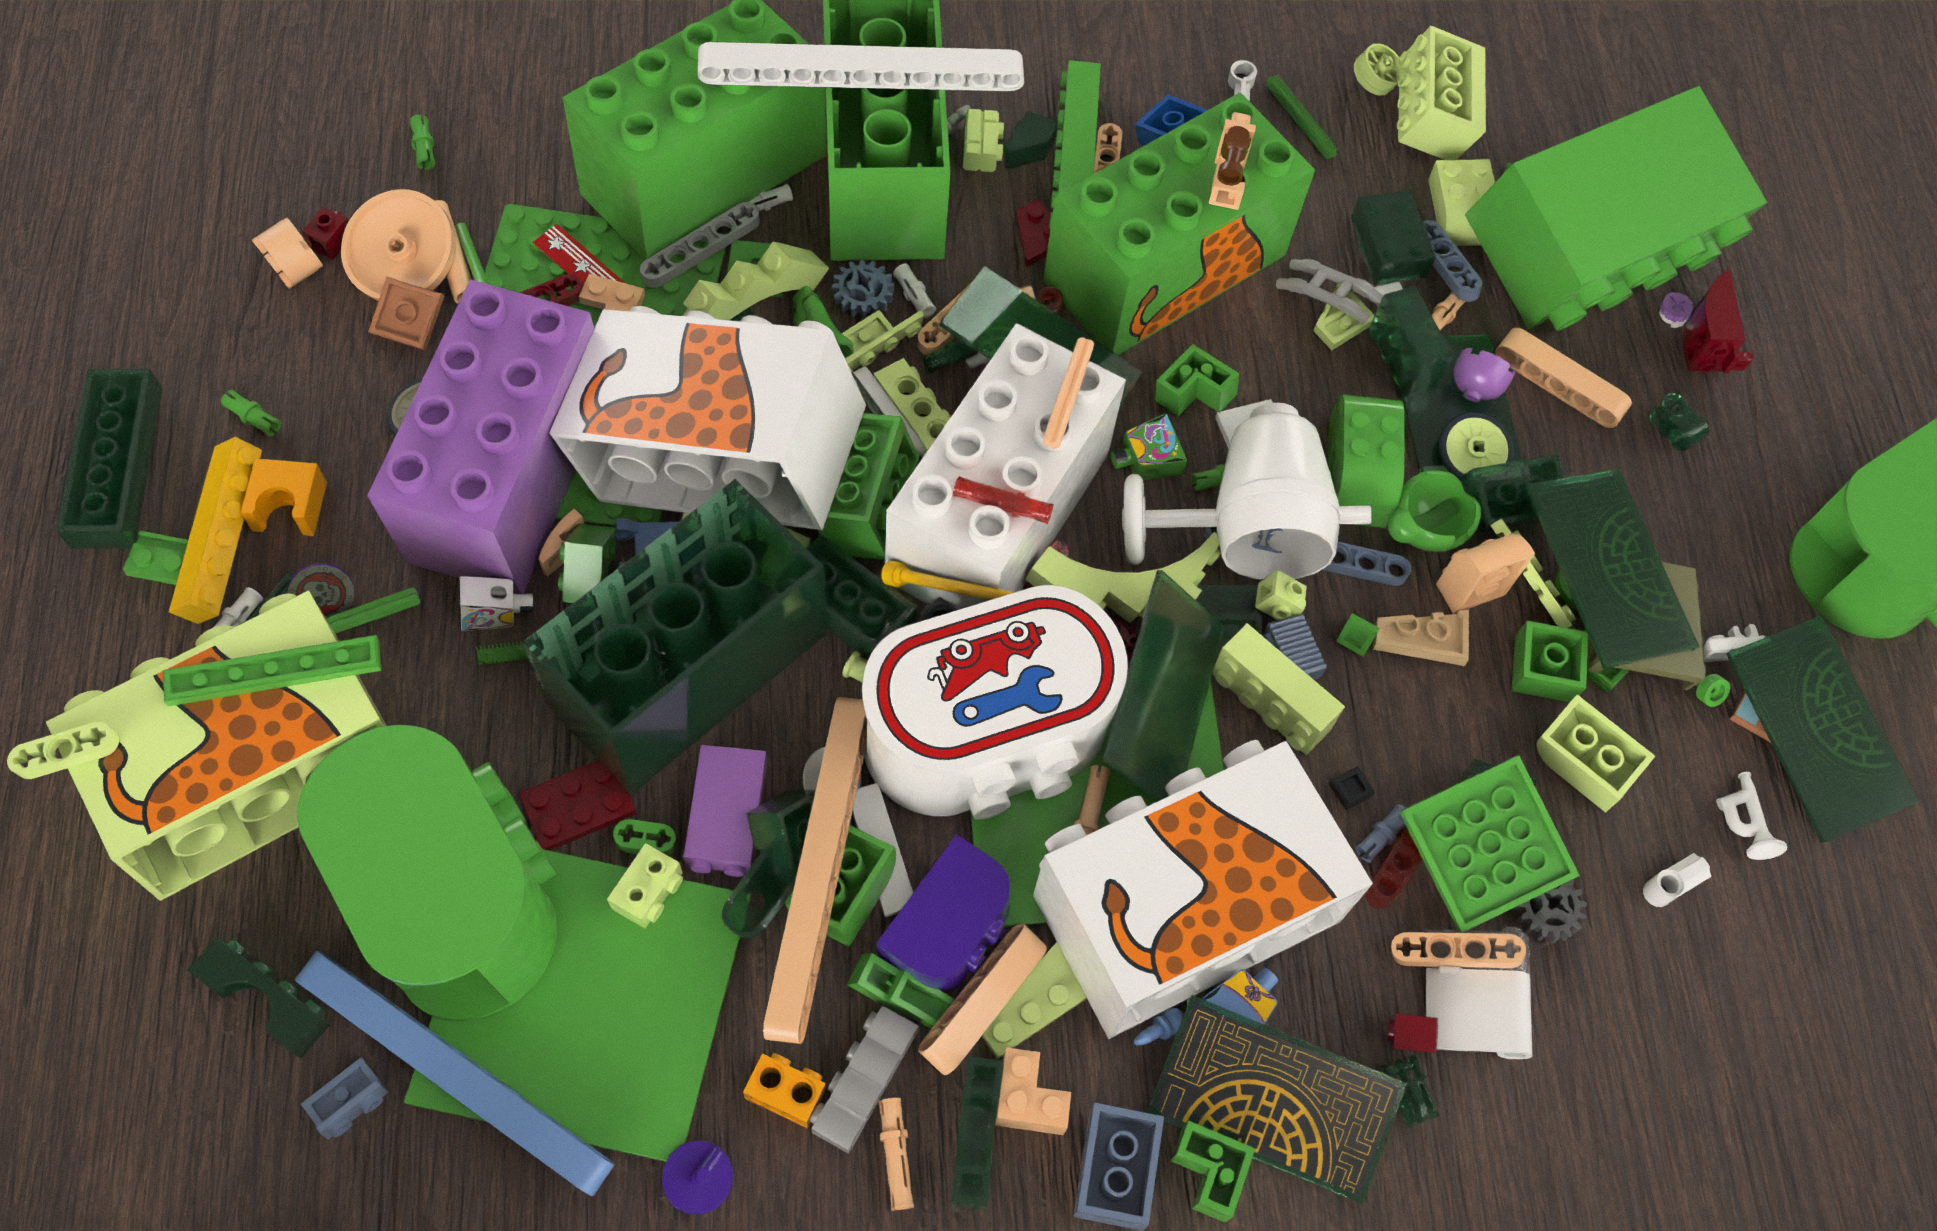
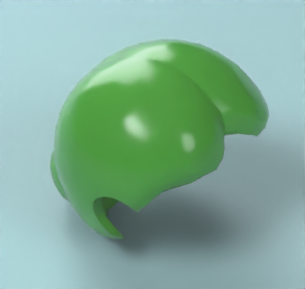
M1427 470L1405 482L1398 506L1390 516L1387 528L1390 536L1398 542L1409 543L1415 548L1428 552H1446L1458 548L1473 536L1480 523L1481 506L1474 497L1463 491L1462 483L1455 475L1445 471Z

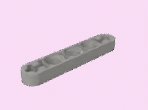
M742 202L646 259L640 266L642 282L651 288L660 287L757 228L760 223L758 207L751 202ZM722 226L731 228L728 234L722 235L716 232ZM699 240H703L708 243V245L702 249H698L693 246V244ZM676 254H680L685 257V259L679 263H674L670 261V258ZM650 271H653L654 273H657V272H658L659 274L654 275L653 273H649V272H650Z

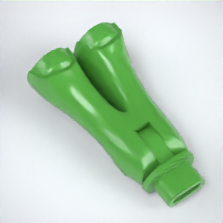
M803 286L793 297V322L795 326L798 327L803 321L819 322L832 330L844 358L853 354V342L844 336L832 323L818 295L812 292L809 286Z

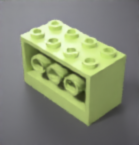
M1430 25L1423 34L1416 38L1408 51H1404L1398 61V66L1400 67V77L1398 80L1399 100L1397 103L1399 108V120L1397 122L1398 142L1444 160H1457L1486 132L1485 47Z

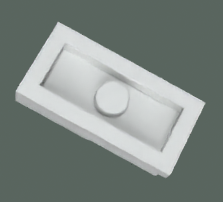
M1749 624L1744 629L1746 637L1740 633L1738 626H1734L1728 631V638H1725L1724 635H1716L1705 640L1702 647L1704 663L1734 660L1733 656L1768 643L1769 639H1765L1764 635L1759 636L1754 624Z

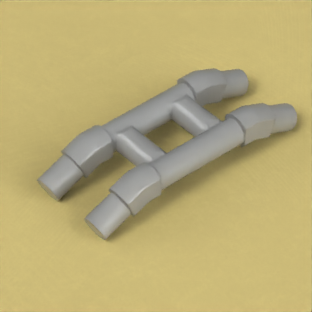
M1292 259L1289 264L1291 270L1313 274L1314 277L1309 283L1300 278H1278L1276 281L1277 289L1305 294L1339 308L1340 311L1345 312L1350 317L1353 316L1362 324H1365L1371 315L1360 308L1359 304L1346 298L1350 290L1353 289L1354 292L1359 293L1364 298H1368L1376 305L1384 297L1367 281L1360 278L1356 279L1324 266L1321 262L1313 259ZM1325 279L1340 284L1334 294L1320 288Z

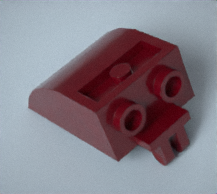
M1730 269L1722 273L1714 281L1686 322L1683 330L1682 344L1688 371H1700L1703 373L1721 372L1722 370L1723 373H1729L1731 370L1744 371L1754 360V355L1751 352L1739 351V347L1745 341Z

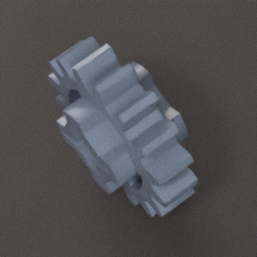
M861 259L857 266L851 261L849 262V269L840 267V275H834V284H832L834 303L841 304L842 312L848 309L851 310V317L861 313L862 318L865 319L867 313L871 312L873 314L878 309L886 311L887 303L893 302L894 283H892V275L885 274L884 266L878 269L875 268V261L865 265L864 260Z

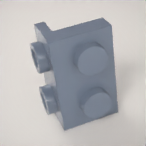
M361 1057L306 1099L301 1105L317 1126L316 1129L319 1134L329 1140L332 1136L338 1137L348 1131L353 1125L351 1121L363 1112L369 1113L376 1109L382 1103V1097L388 1093V1090Z

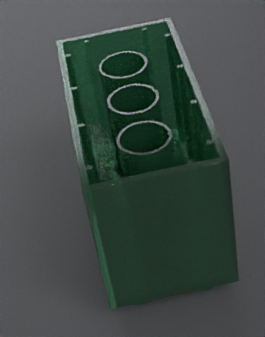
M734 479L524 640L523 645L548 707L631 796L827 635L824 566L757 499Z

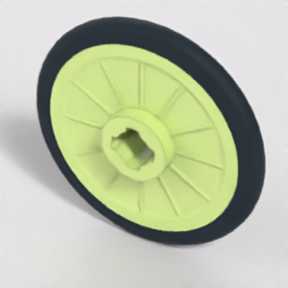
M1476 412L1458 415L1445 425L1439 438L1440 458L1449 473L1455 475L1461 482L1475 486L1489 485L1500 480L1511 467L1514 456L1511 437L1505 427L1491 416ZM1473 446H1478L1479 452H1475Z

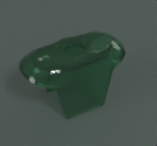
M764 849L752 863L722 909V920L734 934L749 939L760 935L794 890L797 873L793 875L782 862L767 856L769 852ZM752 891L760 893L765 901L764 906L754 908L749 905L747 894Z

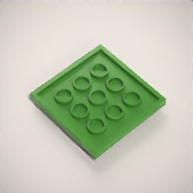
M1519 755L1399 811L1458 932L1463 933L1580 876Z

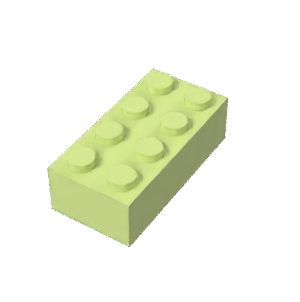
M1248 623L1222 648L1212 671L1216 681L1221 686L1231 689L1244 706L1254 709L1262 716L1263 721L1268 727L1274 730L1277 729L1286 737L1290 746L1296 750H1301L1306 755L1328 734L1345 708L1342 703Z

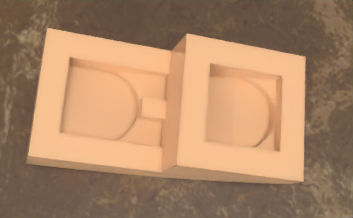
M575 509L570 511L557 524L541 550L539 562L543 573L547 577L564 564V561H560L559 558L562 542L568 539L569 533H572L579 524H584L582 515Z

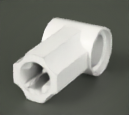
M1693 853L1648 880L1644 884L1643 895L1655 907L1666 906L1682 894L1711 877L1710 866L1703 857ZM1661 884L1666 888L1667 892L1661 887Z

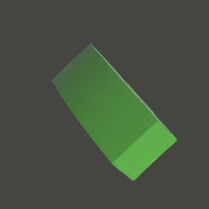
M873 953L861 954L847 983L849 987L872 1000L929 1028H933L955 1000L939 989L923 985L907 971L899 970Z

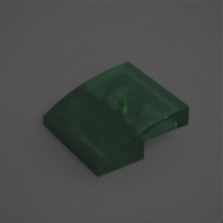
M1258 585L1196 586L1202 590L1196 598V601L1200 603L1196 608V612L1215 628L1211 645H1226L1247 623L1262 635V614H1259V609L1255 607Z

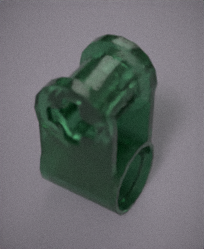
M1667 394L1661 400V406L1655 407L1650 413L1651 423L1679 451L1688 450L1709 433L1706 421L1678 394ZM1676 404H1678L1676 409L1671 410ZM1665 414V416L1661 420H1659V417Z

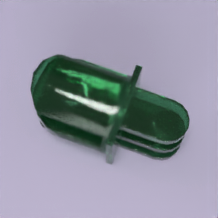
M1415 1055L1409 1056L1408 1060L1404 1062L1401 1059L1396 1060L1395 1065L1392 1066L1387 1064L1381 1066L1385 1081L1399 1087L1395 1100L1407 1128L1414 1126L1415 1121L1423 1123L1428 1120V1117L1430 1119L1439 1117L1438 1110L1425 1082L1429 1077L1424 1075ZM1411 1070L1415 1077V1080L1412 1081L1408 1074V1071ZM1399 1075L1402 1084L1397 1085L1394 1076Z

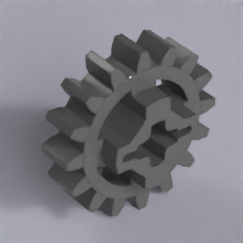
M1573 879L1512 908L1513 911L1521 913V916L1516 920L1517 923L1526 922L1528 925L1525 930L1526 934L1534 930L1537 932L1538 941L1548 936L1550 943H1555L1559 938L1563 941L1569 939L1572 933L1575 934L1582 928L1579 923L1583 922L1587 915L1580 912V910L1587 906V902L1579 901L1578 899L1583 893L1581 889L1574 891L1571 888L1574 883Z

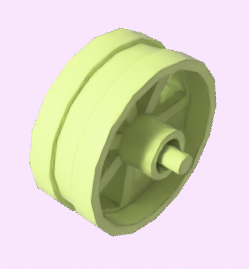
M1372 44L1354 63V73L1363 88L1378 96L1388 94L1398 85L1400 77L1398 61L1400 57L1388 46Z

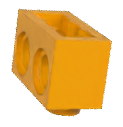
M762 1053L743 1091L745 1099L808 1128L811 1123L810 1118L826 1091V1083L821 1081L822 1076L808 1068H803L801 1072L790 1067L791 1061L779 1054L772 1053L771 1057ZM776 1073L780 1076L781 1080L776 1087L766 1088L761 1084L764 1075ZM801 1087L808 1088L812 1092V1097L805 1103H798L792 1098L796 1089Z

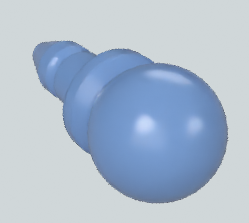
M1170 1008L1164 1011L1161 1016L1153 1019L1152 1026L1138 1034L1134 1039V1044H1148L1159 1037L1166 1040L1171 1035L1182 1033L1187 1024L1185 1014L1177 1008Z

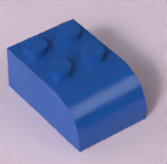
M1167 94L1135 124L1137 138L1140 144L1145 146L1207 110Z

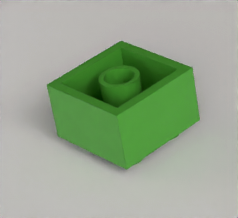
M1526 621L1515 635L1512 691L1571 702L1576 695L1580 696L1586 689L1589 632Z

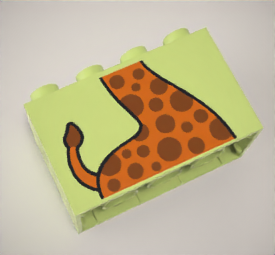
M309 590L298 596L282 594L268 600L260 608L258 616L236 627L222 625L209 629L196 640V647L172 659L160 657L147 660L132 671L130 680L106 692L93 690L81 693L67 702L64 707V713L46 721L51 734L96 721L106 723L117 732L119 744L112 754L70 767L68 770L111 860L160 901L298 828L297 810L300 795L308 778L320 762L350 738L371 729L387 726L359 675L174 706H167L164 702L163 670L339 641ZM102 733L98 735L97 741L92 742L96 746L100 745L101 738L106 737ZM65 742L58 746L63 758L71 752V742Z

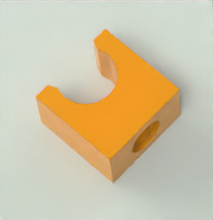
M255 458L241 514L252 531L263 532L267 527L269 515L275 509L291 505L294 506L292 510L293 519L302 534L314 536L327 481L317 463Z

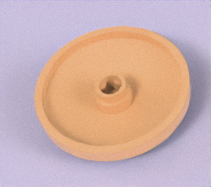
M404 189L387 191L365 202L349 220L341 243V258L348 278L359 290L379 301L386 277L433 291L448 274L456 252L455 230L447 213L430 197L417 191Z

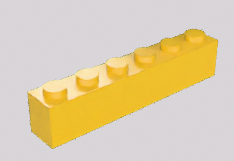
M237 437L214 446L169 613L196 624L219 616L244 522L241 514L243 501L255 458L260 459L262 453L261 449Z

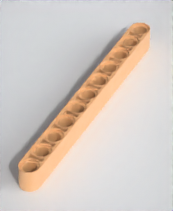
M838 697L835 702L765 1015L763 1032L766 1040L801 1044L806 1034L867 744V717L864 711L863 699Z

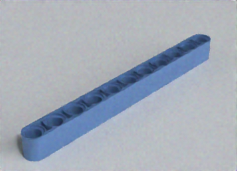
M316 950L296 976L295 981L586 1194L594 1196L615 1164L602 1153L328 955Z

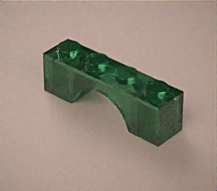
M216 937L187 971L223 999L243 990H256L264 993L270 1007V1016L265 1032L301 1059L330 1026L322 1018L325 1011L310 999L305 1004L298 1000L296 996L300 991L283 979L279 984L270 978L274 971L259 959L253 964L244 957L248 951L233 939L226 944Z
M968 1056L950 1208L985 1212L987 1209L992 1170L994 1129L1003 1061Z

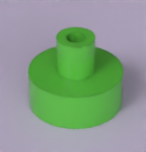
M1710 674L1696 685L1697 698L1710 707L1720 705L1725 701L1730 692V683L1718 674Z

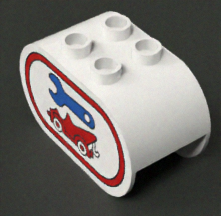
M1043 585L1018 591L895 630L886 636L873 650L863 676L862 696L864 711L867 717V744L864 760L875 783L879 784L882 792L908 810L930 816H952L971 810L974 819L977 820L990 818L1004 812L1011 806L1010 796L1031 789L1036 799L1050 798L1066 791L1072 786L1070 776L1086 768L1101 751L1125 687L1128 669L1127 654L1118 629L1106 612L1085 595L1066 587Z

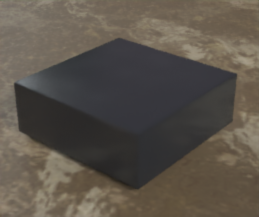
M1358 766L1329 782L1330 787L1345 810L1371 798L1375 794Z

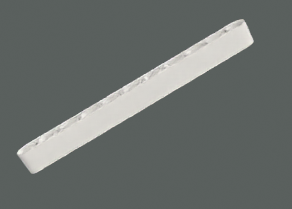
M708 42L702 44L698 49V78L706 84L1015 91L1024 84L1022 55L1016 50L726 42Z

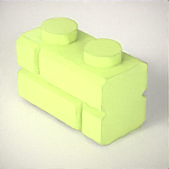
M966 110L964 170L977 171L980 169L985 172H994L996 170V162L1002 161L1003 144H998V139H1003L1004 123L999 122L998 111Z

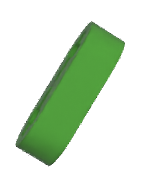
M625 819L620 821L613 831L617 847L627 853L638 854L645 843L669 856L677 847V838L674 830L665 824ZM629 829H633L634 834L642 838L633 837L630 839V842L626 843L621 834H627ZM661 834H666L667 840L670 842H665L662 847H658L656 841L649 840L648 838L659 839Z

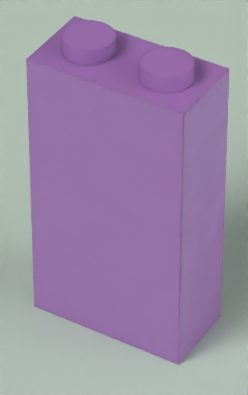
M701 745L683 856L686 867H690L692 871L709 873L711 870L724 871L726 875L736 877L743 876L744 873L752 874L768 764L766 751Z

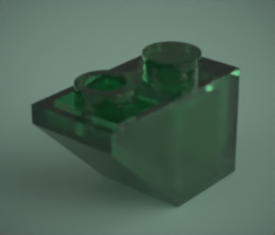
M1027 111L1023 120L1019 119L1017 121L1012 140L1008 139L1004 145L1003 155L1006 156L1005 168L1012 169L1044 160L1055 141L1058 122Z

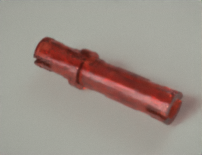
M958 476L953 490L954 497H960L983 505L996 506L1012 513V517L1019 518L1023 516L1043 522L1044 524H1048L1054 506L1052 503L1027 497L1026 493L1021 491L1016 494L991 485L972 481L962 476Z

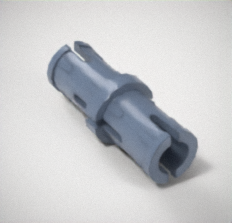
M1397 804L1382 822L1378 821L1372 826V832L1355 847L1358 855L1366 852L1361 856V859L1371 863L1374 857L1386 845H1390L1396 840V834L1405 826L1399 811L1406 807Z

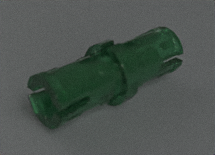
M965 338L954 343L949 341L944 344L943 348L924 355L923 363L927 371L933 373L935 370L950 363L955 365L960 362L961 358L981 349Z

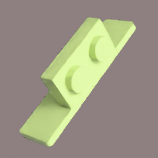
M880 310L843 332L842 334L854 344L853 354L845 358L851 372L859 366L866 367L876 359V355L882 351L890 352L904 337L908 336V338L915 336L922 329L924 313L920 310L893 328Z

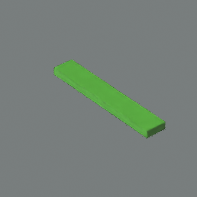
M376 635L163 670L164 702L167 706H174L382 671L379 639Z

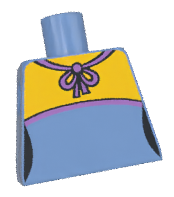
M1265 967L1254 978L1241 969L1207 994L1198 1005L1262 1030L1278 1003L1276 998L1269 993L1277 984L1278 978Z

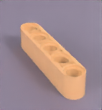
M1521 328L1510 330L1496 348V356L1507 361L1511 369L1604 427H1616L1631 407V399L1625 392Z
M1024 923L1014 926L920 1043L918 1051L943 1075H947L956 1069L1046 953L1047 946Z

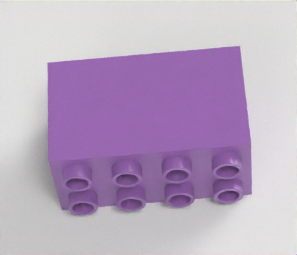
M470 279L367 495L406 563L456 578L468 576L510 579L513 581V594H524L541 550L560 510V504L564 500L576 472L574 466L549 432L593 334L594 326L590 312Z

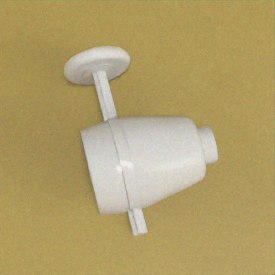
M1267 403L1258 406L1251 412L1250 418L1246 419L1235 429L1227 454L1216 509L1146 510L1142 477L1138 474H1131L1125 479L1122 529L1124 531L1126 560L1132 565H1138L1144 559L1146 528L1217 527L1224 562L1227 567L1236 573L1253 579L1264 580L1276 570H1279L1293 579H1299L1318 573L1331 564L1337 550L1339 524H1371L1370 506H1339L1316 427L1306 418L1299 416L1296 408L1285 403ZM1279 528L1283 530L1270 533L1275 535L1270 538V541L1267 540L1272 549L1282 551V553H1274L1252 547L1253 544L1260 541V538H1258V535H1261L1260 530L1263 532V538L1260 542L1262 546H1266L1265 538L1269 532L1267 531L1268 529Z

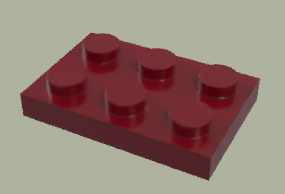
M612 754L519 792L537 840L542 849L548 851L637 815Z

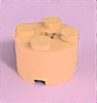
M288 218L279 221L252 239L262 254L268 251V254L264 257L276 273L283 271L278 275L289 289L323 266Z

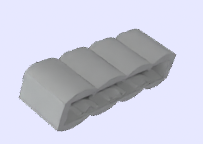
M884 1006L881 1007L878 1013L874 1011L870 1013L863 1026V1030L867 1031L861 1043L857 1041L853 1043L845 1060L850 1062L843 1074L839 1071L835 1074L828 1087V1091L832 1092L830 1098L825 1105L820 1102L810 1118V1122L814 1123L812 1127L813 1134L847 1154L850 1153L900 1062L918 1032V1025Z

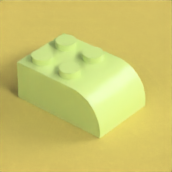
M1490 159L1436 160L1428 181L1437 223L1456 246L1481 245L1465 214L1495 183Z
M1579 695L1573 698L1537 741V750L1543 761L1605 813L1623 797L1655 757V755Z

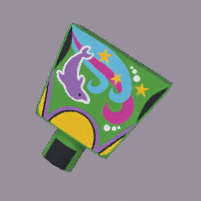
M1163 414L1126 431L1122 443L1123 449L1111 452V460L1115 469L1130 466L1133 474L1140 475L1143 480L1181 476L1187 463L1186 456L1167 414Z

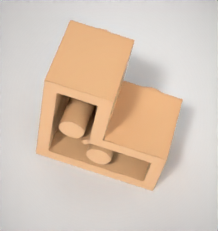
M1005 1048L1002 1059L995 1126L1064 1135L1066 1132L1071 1092L1037 1087L1040 1052Z

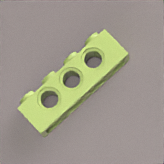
M903 358L875 372L874 377L919 437L925 453L922 456L924 457L936 440L934 436L940 434L951 417L945 409L941 410L938 406L933 391L930 388H925L922 384L916 368L910 367ZM919 414H925V415H927V416H926V417H920V416H918V415H919Z

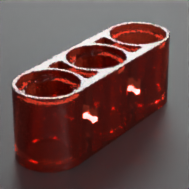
M1407 827L1393 844L1371 879L1373 884L1365 892L1367 902L1374 908H1388L1402 893L1422 861L1415 843L1410 839ZM1394 860L1401 861L1405 865L1406 870L1398 869L1394 864ZM1377 885L1385 886L1389 890L1390 896L1381 894Z

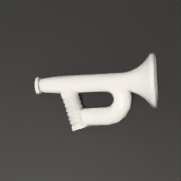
M1740 773L1738 779L1741 781L1742 790L1718 798L1716 800L1717 806L1724 812L1726 822L1735 834L1742 837L1755 836L1752 845L1746 851L1749 858L1765 860L1777 857L1787 850V844L1770 834L1751 779V773ZM1746 803L1751 819L1750 824L1741 822L1736 808L1737 805Z

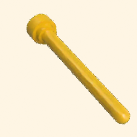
M893 560L887 561L882 569L883 583L894 587L910 583L986 600L996 599L1013 593L1007 590L910 571L904 563Z

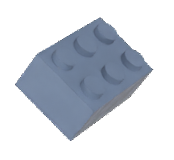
M1094 1102L1089 1111L1073 1217L1140 1231L1145 1230L1149 1226L1164 1116Z

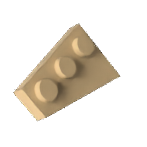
M1459 610L1457 614L1451 615L1436 612L1428 617L1417 618L1414 615L1377 618L1374 624L1380 629L1374 638L1373 650L1465 666L1469 660V610Z

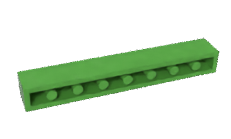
M1069 60L1067 71H1062L1060 88H1065V91H1060L1059 107H1064V110H1059L1057 127H1062V130H1057L1056 146L1061 147V150H1056L1054 167H1059V171L1054 170L1052 187H1056L1057 191H1052L1051 208H1054L1057 194L1094 174L1101 63ZM1053 212L1050 214L1049 229H1051Z

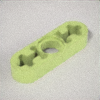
M96 721L20 744L9 753L7 764L9 769L20 777L34 779L112 754L119 744V736L106 723ZM102 733L106 737L101 738L100 745L96 746L92 742L97 741L98 735ZM65 742H71V752L66 757L57 759L55 752L58 746ZM27 756H33L34 759L28 761V767L22 766L23 763L27 762Z

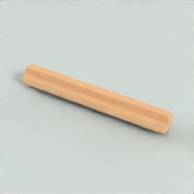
M1082 337L1077 340L1044 435L1043 444L1046 447L1053 449L1060 447L1093 351L1094 343L1090 339Z

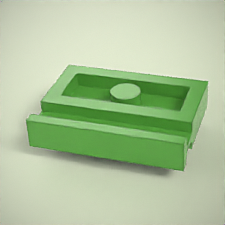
M139 531V539L137 543L133 544L123 567L127 576L176 585L188 540Z

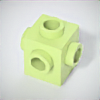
M1276 570L1258 583L1255 607L1276 620L1299 615L1306 606L1307 586Z

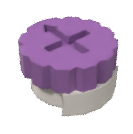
M1669 293L1660 304V317L1666 323L1671 324L1673 328L1681 327L1692 314L1694 309L1693 303L1688 296L1682 293Z

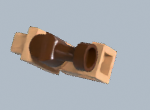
M1234 112L1231 120H1225L1215 158L1217 166L1209 204L1239 209L1245 183L1241 182L1243 169L1256 125L1250 124V115Z

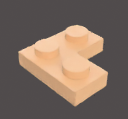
M589 274L579 295V300L581 304L599 309L630 312L632 307L641 306L645 297V291L641 287Z

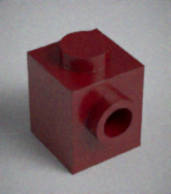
M321 207L304 227L302 234L307 245L313 251L334 260L341 251L343 234L349 221L342 213L338 211L332 212Z
M1395 1014V1020L1388 1021L1387 1039L1388 1041H1394L1393 1049L1437 1053L1439 1018Z

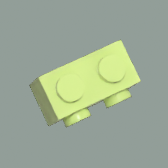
M645 843L607 898L611 909L646 929L650 921L654 923L664 909V904L662 903L668 894H674L680 887L683 880L680 863Z

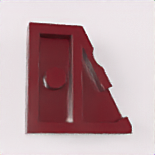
M1039 198L1017 209L1015 215L1017 228L1020 231V243L1023 246L1025 255L1024 262L1027 267L1047 256L1051 230L1049 229L1051 212Z

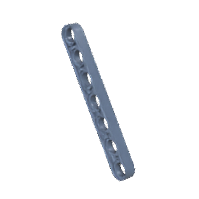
M1205 527L1204 537L1207 540L1213 534L1211 527ZM1279 528L1268 529L1267 531L1269 532L1265 538L1266 546L1260 545L1263 538V532L1260 530L1261 535H1258L1260 541L1253 544L1252 547L1269 552L1282 553V551L1272 549L1267 540L1270 541V538L1275 535L1270 533L1283 530ZM1337 542L1336 551L1344 556L1345 561L1342 563L1332 561L1330 565L1322 569L1387 585L1399 586L1409 577L1411 564L1405 557ZM1359 559H1370L1374 564V568L1371 570L1363 569L1359 564ZM1388 566H1400L1404 571V575L1400 577L1392 575Z

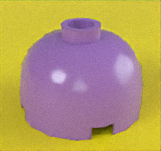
M1473 348L1463 349L1453 371L1454 381L1457 387L1464 393L1463 397L1477 403L1480 400L1487 401L1501 396L1510 385L1515 375V370L1510 372V364L1492 353L1481 350L1479 355L1470 354Z

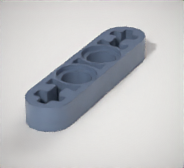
M1431 220L1420 222L1416 227L1415 234L1417 245L1458 299L1466 302L1477 300L1480 297L1482 288L1481 278L1437 222ZM1444 249L1448 251V253L1438 254L1434 250ZM1449 267H1458V268H1460L1462 271H1460V272H1452V271L1448 270V268H1449Z

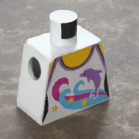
M460 576L461 631L512 627L514 613L533 612V594H513V581L510 579Z

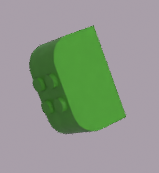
M1340 394L1328 420V468L1331 472L1330 475L1339 506L1371 507V524L1354 525L1386 528L1390 516L1398 506L1404 481V405L1402 401Z

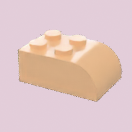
M1516 533L1495 540L1489 539L1479 546L1471 549L1465 548L1454 553L1448 566L1442 570L1443 574L1436 585L1452 613L1456 614L1459 610H1467L1506 595L1533 558L1535 552L1530 544Z

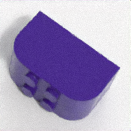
M956 834L876 943L879 958L899 970L907 971L923 985L939 989L942 992H948L959 986L970 971L976 973L986 959V956L983 955L989 944L995 946L1005 932L1003 926L1009 913L1010 881L1005 869L996 860Z

